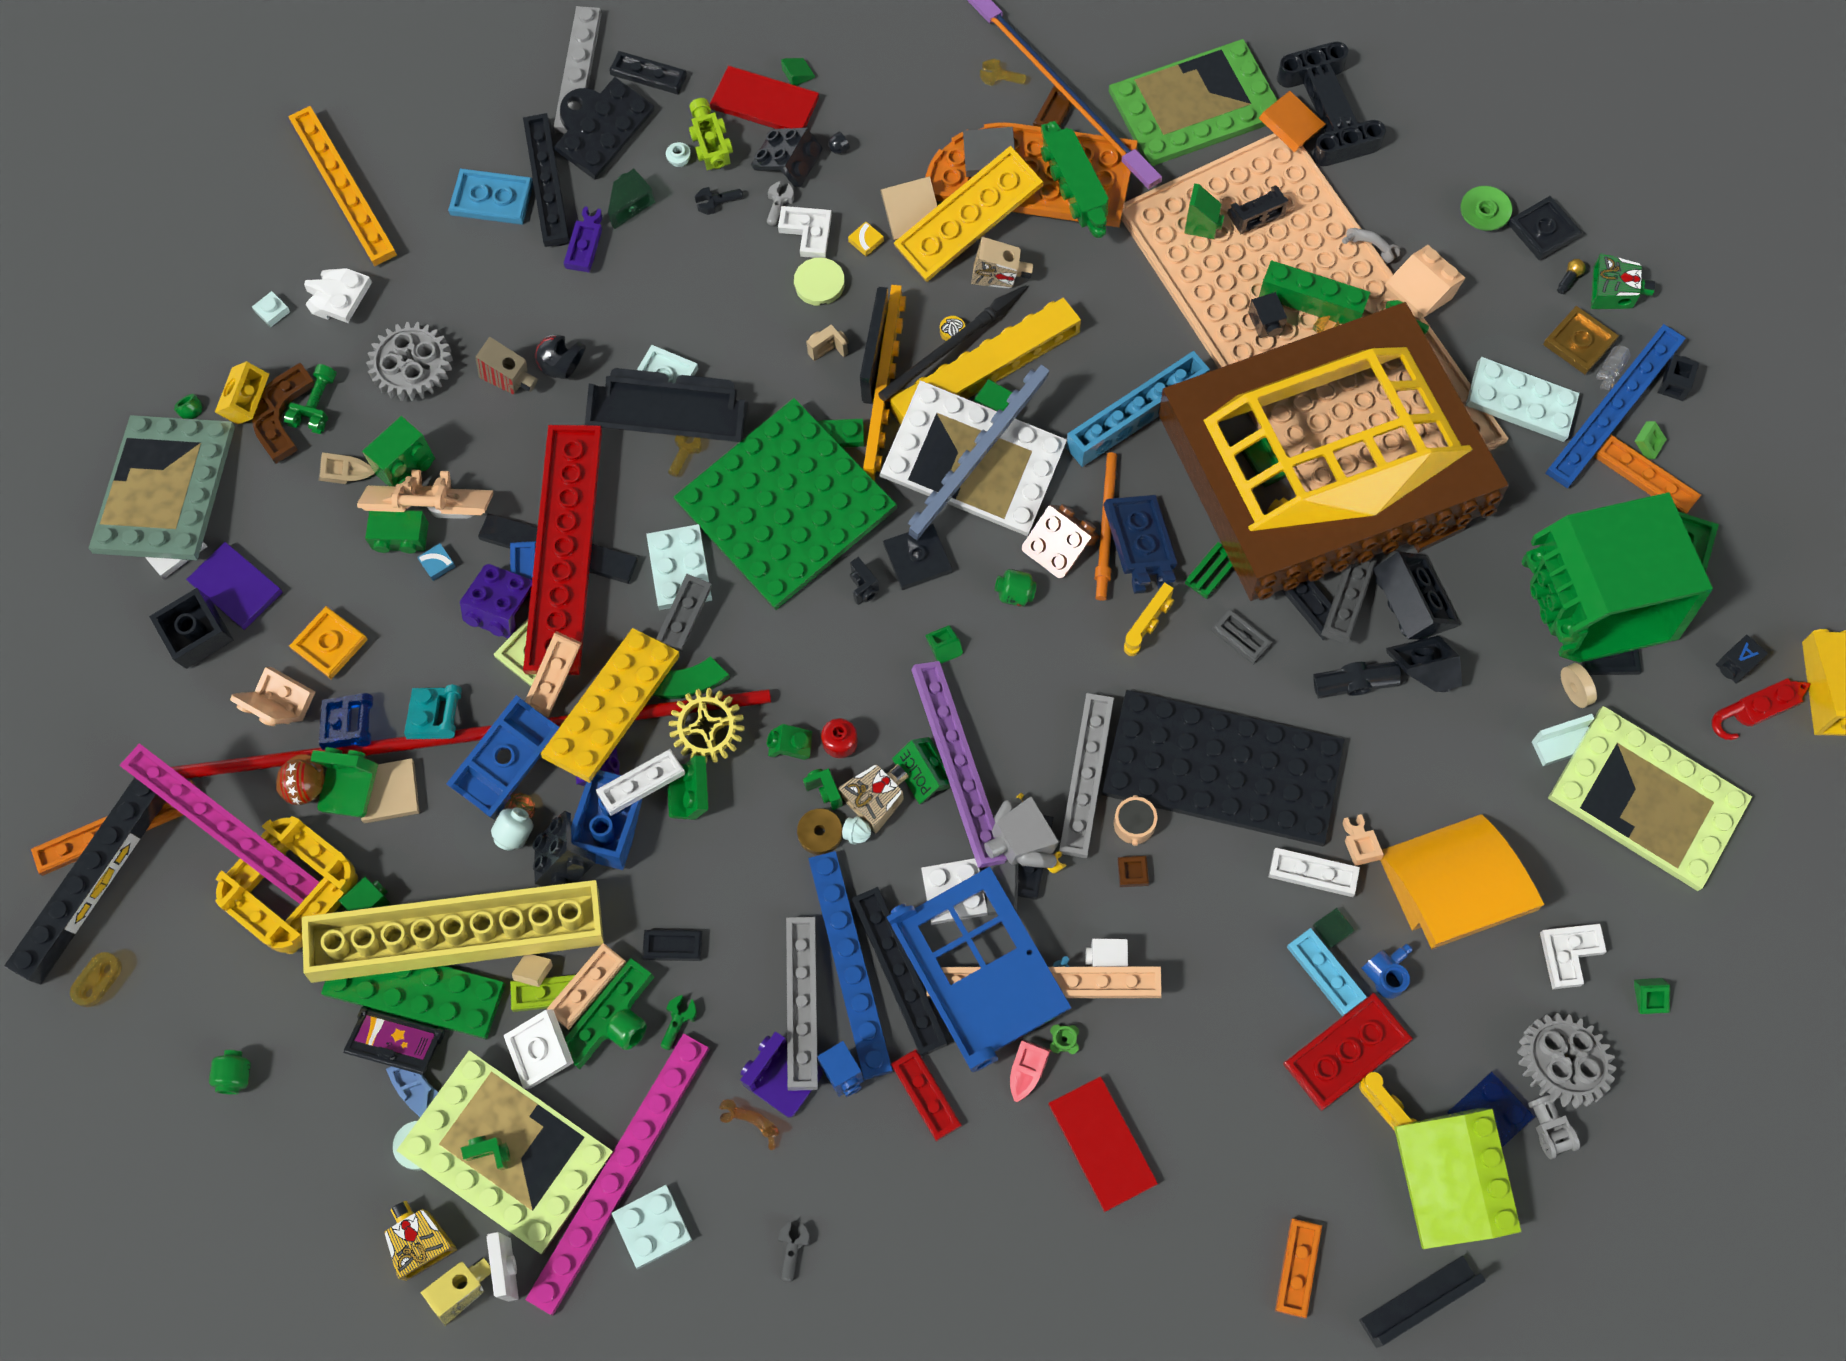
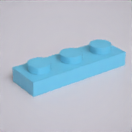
M1311 928L1288 944V950L1342 1017L1367 998Z

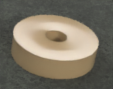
M1578 663L1564 667L1561 670V681L1571 701L1580 708H1585L1595 703L1597 700L1596 688L1585 668Z

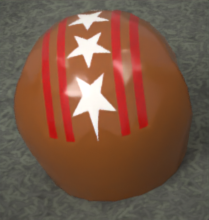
M301 754L294 756L278 771L276 791L287 803L292 805L308 804L321 793L325 779L324 768L322 765L310 761V755Z

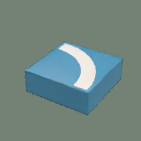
M440 543L417 557L432 581L456 567Z

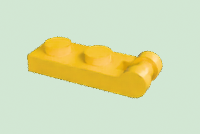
M1166 583L1162 585L1127 633L1124 643V652L1127 655L1135 656L1139 653L1142 638L1147 632L1151 634L1159 623L1158 616L1161 612L1167 613L1174 602V599H1172L1174 588Z
M1371 1072L1360 1081L1359 1089L1394 1131V1126L1417 1121L1413 1118L1410 1119L1403 1111L1404 1106L1395 1095H1390L1382 1086L1383 1078L1379 1073Z

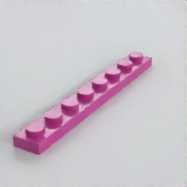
M140 743L120 764L123 769L299 904L319 884V881Z

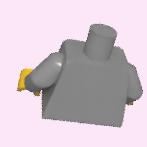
M1019 793L1016 798L1004 801L994 817L995 824L992 829L994 839L984 843L988 856L993 859L1004 853L1011 865L1019 863L1022 866L1047 868L1052 873H1057L1066 867V864H1062L1058 860L1062 856L1060 851L1051 854L1059 842L1032 797L1022 801L1024 794Z

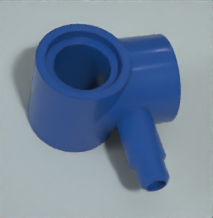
M1405 944L1402 948L1397 949L1390 956L1384 950H1381L1361 968L1375 983L1377 992L1385 998L1393 999L1400 996L1409 985V973L1403 966L1399 965L1412 952V947L1409 944ZM1386 976H1394L1398 980L1399 986L1391 987L1388 985Z

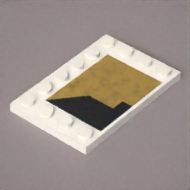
M920 380L880 472V477L927 496H930L934 490L938 493L944 486L941 482L950 470L955 472L960 466L958 460L966 450L971 452L977 445L974 441L983 429L988 431L993 425L990 421L997 411ZM1014 419L947 504L1028 536L1067 439Z

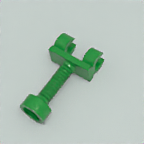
M323 364L316 366L313 376L317 381L307 404L302 406L290 403L289 410H287L284 417V422L288 423L287 426L297 428L300 425L301 417L304 416L310 418L308 428L312 429L311 432L323 433L325 423L329 418L324 411L316 408L326 384L334 382L337 374L334 369Z

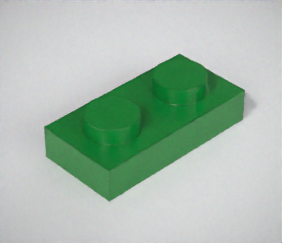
M863 419L817 421L841 447H864Z

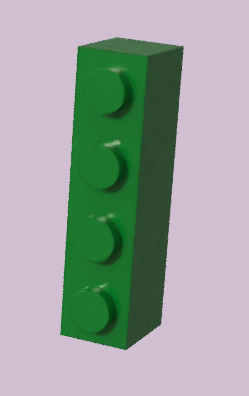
M1271 260L1262 282L1259 297L1276 292L1281 305L1339 324H1345L1362 317L1370 292Z

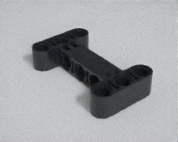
M1339 41L1283 56L1277 74V82L1283 87L1291 88L1304 84L1319 118L1325 123L1324 129L1326 133L1321 134L1317 138L1312 156L1314 162L1323 167L1377 152L1381 148L1386 132L1385 125L1379 120L1357 122L1336 75L1344 70L1349 52L1346 44Z

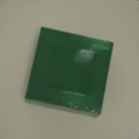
M1335 908L1313 924L1315 930L1330 949L1355 931L1338 908Z

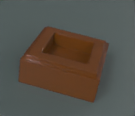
M1146 856L1118 857L1120 887L1149 885Z

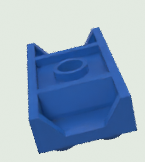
M516 695L446 784L495 820L512 797L510 795L542 756L541 752L557 732L559 726ZM503 749L510 750L512 754L511 760L506 764H500L497 761V755Z

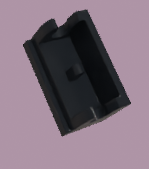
M1274 185L1271 187V191L1241 206L1236 202L1231 204L1232 208L1228 209L1227 214L1241 235L1284 216L1288 199L1284 197L1279 187Z

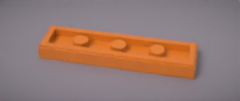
M1613 435L1608 437L1594 455V458L1651 496L1670 492L1679 512L1687 514L1701 496V494Z

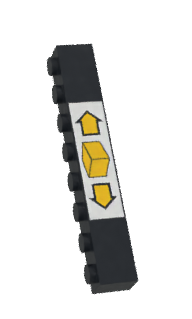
M134 777L4 965L6 968L28 981L42 984L166 801Z

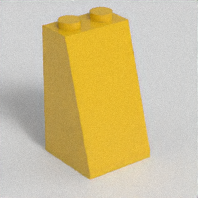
M1828 629L1814 630L1802 642L1807 683H1810L1808 691L1814 735L1846 736V630L1841 632H1830Z

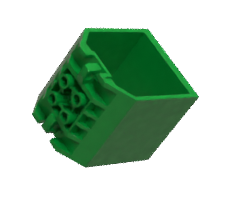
M1670 492L1567 515L1536 533L1531 540L1532 546L1539 545V547L1527 551L1521 561L1522 565L1529 568L1534 574L1530 581V592L1533 599L1538 601L1542 622L1544 624L1547 623L1551 635L1556 636L1559 642L1563 644L1558 651L1560 657L1579 663L1679 640L1713 590Z

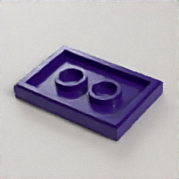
M226 542L186 579L194 588H198L210 597L212 603L243 630L283 593L277 585Z

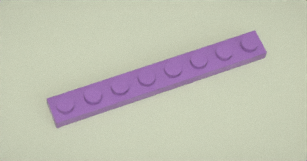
M940 661L915 664L911 671L978 868L1004 864L1007 860L1004 853L992 859L988 856L984 847V843L994 839L992 829L995 821Z

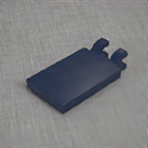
M1156 495L1106 499L1103 506L1124 574L1132 573L1134 594L1146 591L1145 585L1151 583L1149 575L1157 574L1158 589L1164 583L1170 585L1171 582H1175L1176 578L1172 569L1176 567L1177 561Z

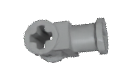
M1550 1095L1528 1103L1529 1108L1534 1109L1540 1123L1535 1128L1539 1135L1541 1147L1549 1159L1552 1160L1556 1158V1154L1570 1149L1572 1151L1580 1149L1579 1139L1575 1130L1569 1124L1566 1116H1559L1554 1102H1550ZM1563 1140V1142L1558 1144L1555 1143L1556 1141Z

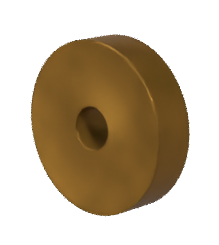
M827 809L810 810L802 816L798 823L797 835L799 842L809 853L815 855L830 853L838 847L842 840L843 830L841 822L833 812ZM823 828L825 832L823 835H816V829Z

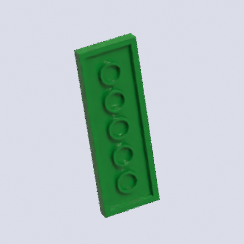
M438 966L325 981L321 994L325 997L369 1007L377 1011L487 1040L506 984L502 981Z

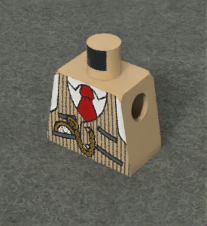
M982 237L974 261L971 284L1012 288L1016 277L1031 278L1033 264L1019 261L1021 252L1019 247Z
M898 764L887 774L878 765H874L838 788L839 795L859 817H862L863 820L869 823L871 830L876 834L903 801V791L898 786L908 778V775Z

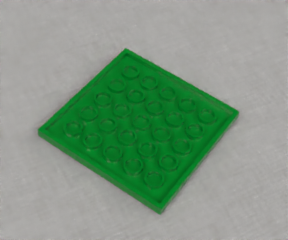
M795 398L790 400L673 497L677 504L696 524H699L700 529L775 610L781 607L897 509V504Z

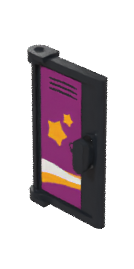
M362 1006L357 1015L358 1021L343 1053L424 1075L437 1045L442 1042L445 1028L428 1026L370 1010L369 1007Z

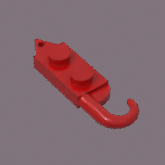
M1787 678L1744 697L1738 702L1718 710L1712 718V728L1720 738L1725 740L1737 739L1739 737L1737 733L1729 734L1722 729L1721 723L1723 720L1735 716L1743 725L1755 726L1799 706L1803 702L1802 698L1810 683L1790 681Z

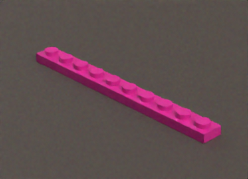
M683 1033L526 1297V1301L546 1313L554 1315L612 1217V1212L616 1210L710 1050L709 1047Z

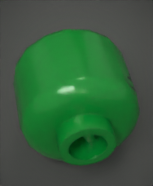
M1008 569L1004 572L1003 576L997 577L994 590L999 592V599L1002 603L1023 607L1027 602H1032L1036 591V581H1033L1030 573Z
M224 1050V1055L216 1056L212 1059L209 1084L215 1088L216 1093L237 1095L240 1090L248 1086L251 1062L249 1059L242 1057L243 1052Z

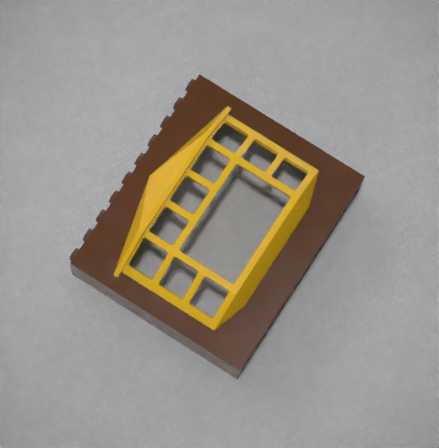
M1406 302L1173 384L1162 390L1159 417L1250 601L1258 598L1259 600H1265L1277 591L1283 589L1285 591L1292 590L1301 582L1307 580L1310 582L1316 581L1328 572L1343 571L1350 564L1358 561L1359 563H1365L1371 560L1374 555L1382 552L1389 554L1406 543L1413 545L1421 541L1425 536L1431 534L1437 536L1452 526L1457 525L1461 527L1479 516L1483 518L1491 516L1497 511L1509 486ZM1400 357L1412 380L1390 381L1381 364ZM1372 368L1398 418L1296 456L1287 457L1262 407ZM1418 390L1430 413L1408 414L1396 391ZM1253 411L1261 429L1230 447L1219 426V422ZM1436 423L1449 447L1427 448L1414 425ZM1403 427L1417 452L1391 462H1386L1373 438ZM1267 438L1279 462L1252 479L1247 480L1235 456L1259 440ZM1364 442L1377 467L1346 477L1333 452ZM1319 457H1324L1336 482L1306 492L1293 467ZM1284 472L1296 497L1264 515L1253 493V489L1278 473Z

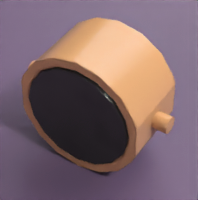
M1134 795L1125 799L1116 809L1113 822L1116 834L1126 843H1131L1133 846L1147 841L1154 833L1158 818L1157 812L1152 803L1145 798Z

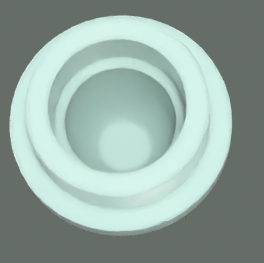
M859 816L847 818L842 831L843 839L849 840V843L854 845L866 842L871 835L869 823Z

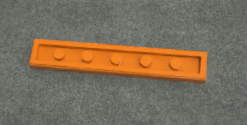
M189 780V782L195 786V783L192 780ZM165 802L147 830L171 821L183 814L168 802ZM107 816L32 848L31 852L38 873L44 876L76 862Z

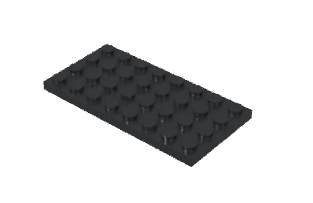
M1126 690L1102 795L1120 800L1137 795L1151 802L1155 808L1323 847L1326 841L1345 739Z

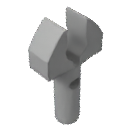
M780 181L769 188L768 199L774 201L767 218V224L770 226L776 225L781 206L786 203L793 204L794 192L789 183L786 192L779 196L781 189Z

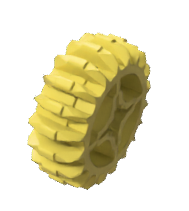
M708 688L706 690V697H703L701 690L698 689L695 692L697 699L693 700L689 693L685 695L689 701L686 706L681 701L677 702V705L682 708L681 713L672 710L671 714L677 717L678 721H669V726L677 727L676 731L670 732V737H680L674 743V746L678 748L685 745L681 751L683 756L692 751L690 759L695 755L706 756L707 763L708 755H711L712 761L717 763V753H721L722 757L726 759L728 758V754L725 751L727 747L733 752L737 749L731 743L732 740L742 741V737L735 735V732L745 730L744 726L736 725V722L742 721L744 717L743 715L734 716V713L740 707L737 704L730 708L728 707L733 700L730 696L721 701L723 697L722 691H718L715 698H713L712 689ZM706 704L719 706L727 713V717H711ZM698 707L697 721L685 727L687 716L694 708ZM704 715L710 723H715L709 735L703 729H698L700 724L703 725ZM729 725L726 738L716 746V732ZM691 734L703 735L708 748L695 747L688 741L686 736Z

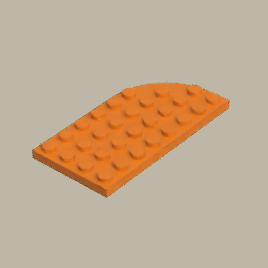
M1016 123L984 124V128H980L1013 127L1015 151L1043 181V186L1012 212L1078 221V219H1073L1068 200H1064L1061 195L1059 182L1054 181L1052 178L1049 162L1045 163L1042 158L1043 137L1041 127ZM963 132L951 138L952 142L942 150L939 149L929 164L925 178L930 176L936 201L943 202L972 178L966 177ZM1075 132L1109 198L1107 223L1105 226L1120 227L1132 172L1122 162V155L1104 136ZM1119 138L1130 150H1137V140Z

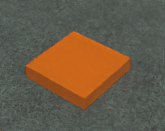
M1291 91L1283 95L1259 117L1294 153L1325 126V123Z

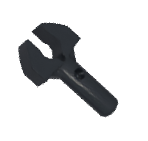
M707 187L702 188L695 195L696 203L708 201L707 203L697 204L698 211L707 215L716 213L715 207L720 203L743 198L741 189L715 194Z

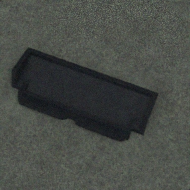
M614 368L610 376H606L605 386L589 383L585 425L741 442L749 402L742 399L736 400L737 390L734 389V383L731 380L680 375L676 378V383H670L665 373Z

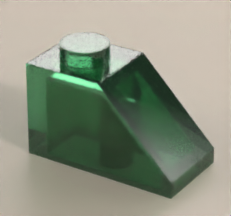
M634 168L620 175L613 182L608 215L614 229L655 203L652 188Z

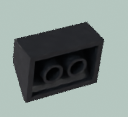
M1398 551L1373 568L1377 576L1376 582L1384 590L1388 598V607L1395 613L1400 623L1399 629L1407 639H1425L1461 625L1426 555Z

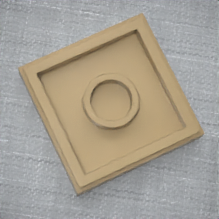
M930 176L880 190L893 240L900 238L937 207Z
M411 758L379 764L367 813L361 818V821L363 823H370L419 814L414 760Z

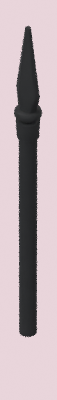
M1024 285L994 299L990 307L985 308L975 320L878 393L880 399L886 401L981 327L983 328L990 322L995 321L997 317L1005 315L1028 286Z

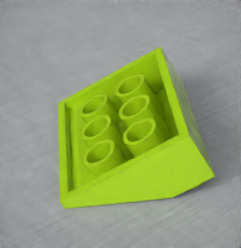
M1476 1108L1394 1126L1422 1249L1493 1239L1521 1232L1493 1109Z

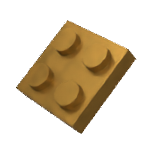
M1575 306L1545 339L1543 345L1586 375L1613 345L1619 335L1578 306Z

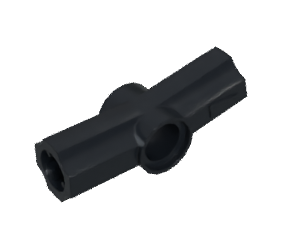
M1395 661L1366 665L1365 662H1353L1344 665L1338 670L1313 674L1314 689L1318 699L1341 694L1358 696L1366 694L1373 689L1398 686L1400 684L1401 672L1399 665Z

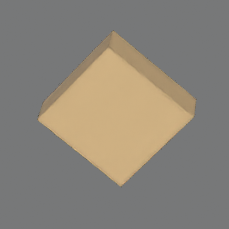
M533 954L524 955L512 973L513 980L540 987L553 967L551 959Z

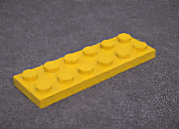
M1009 146L897 239L894 245L920 276L928 282L1043 186V181L1019 154Z
M632 628L541 752L542 758L590 783L680 657L679 651Z

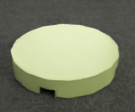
M812 258L805 261L794 274V286L797 295L804 302L814 306L833 303L841 296L844 290V274L841 267L833 260L827 258Z

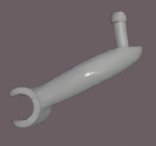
M1350 228L1347 230V237L1342 239L1344 244H1347L1349 241H1364L1376 245L1382 251L1381 257L1386 264L1396 259L1401 252L1397 245H1389L1377 233L1364 229Z

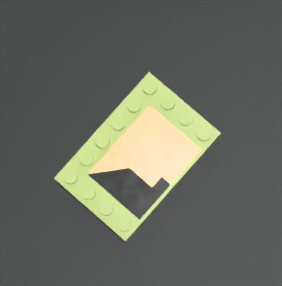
M1604 706L1598 710L1594 720L1591 722L1548 797L1554 803L1697 891L1703 889L1752 796Z
M468 1051L396 1150L540 1254H543L613 1153L611 1149L471 1051ZM486 1136L487 1140L497 1137L501 1139L502 1144L507 1143L511 1158L510 1161H506L508 1169H497L494 1154L471 1161L463 1160L461 1147L468 1146V1140L476 1137Z

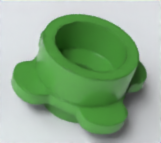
M1053 1025L1050 1029V1033L1053 1035L1050 1050L1055 1054H1058L1060 1051L1069 1052V1054L1077 1053L1079 1046L1076 1040L1079 1029L1075 1025ZM1062 1037H1066L1067 1041L1063 1042Z

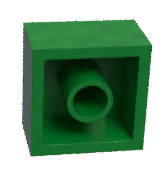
M402 416L362 451L376 476L388 486L394 487L397 484L403 483L407 476L412 477V470L425 471L436 459L423 434Z

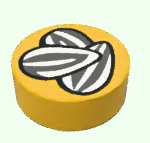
M957 316L944 318L940 323V336L942 339L947 341L965 327L964 321Z

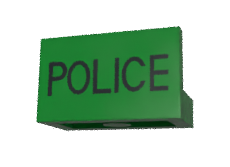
M929 737L911 740L892 758L895 765L898 764L907 773L908 778L905 779V782L919 805L926 802L936 791L951 788L941 756Z

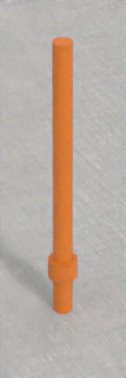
M1113 452L1107 453L1103 504L1106 499L1114 498L1117 454ZM1104 506L1102 509L1098 566L1095 568L1094 577L1097 581L1096 599L1099 601L1106 600L1107 584L1111 580V568L1109 567L1111 529Z

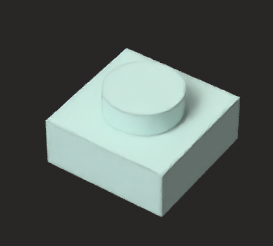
M272 291L252 306L255 313L269 327H272L290 313L289 308Z

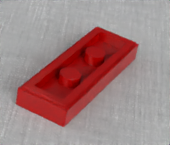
M916 1049L891 1063L894 1072L936 1142L961 1127V1123Z

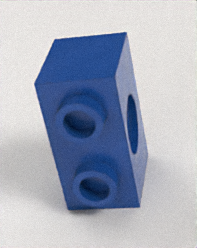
M844 1041L817 1056L821 1068L838 1097L843 1094L846 1097L851 1096L861 1089L860 1084L864 1082L862 1072Z

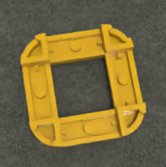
M291 816L290 818H281L275 821L268 820L261 826L265 831L260 837L284 855L288 850L292 851L324 878L287 920H282L251 894L252 890L260 883L264 876L242 859H239L227 873L221 870L216 877L218 884L216 888L217 899L215 900L221 909L232 916L260 941L277 952L293 954L303 947L302 917L334 913L341 905L339 900L358 882V875L353 864L341 852L307 827L301 820Z

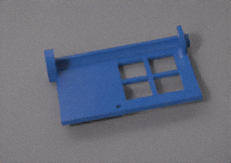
M990 866L916 908L913 905L901 904L892 909L891 914L887 916L889 923L971 1072L979 1071L999 1060L995 1051L1071 1009L1069 1002ZM984 890L998 916L968 933L954 906ZM949 910L963 936L932 953L919 926ZM1002 922L1016 949L986 965L972 938ZM967 942L981 968L950 985L936 958Z

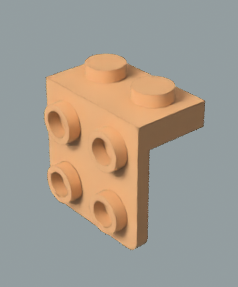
M265 667L255 692L232 694L230 700L237 704L239 710L253 713L260 717L259 720L262 723L275 726L276 724H290L291 722L303 721L315 691L272 667Z

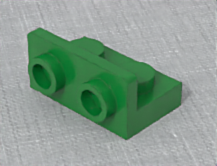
M697 755L687 763L680 764L684 769L685 775L667 784L670 818L696 820L708 810L706 756Z

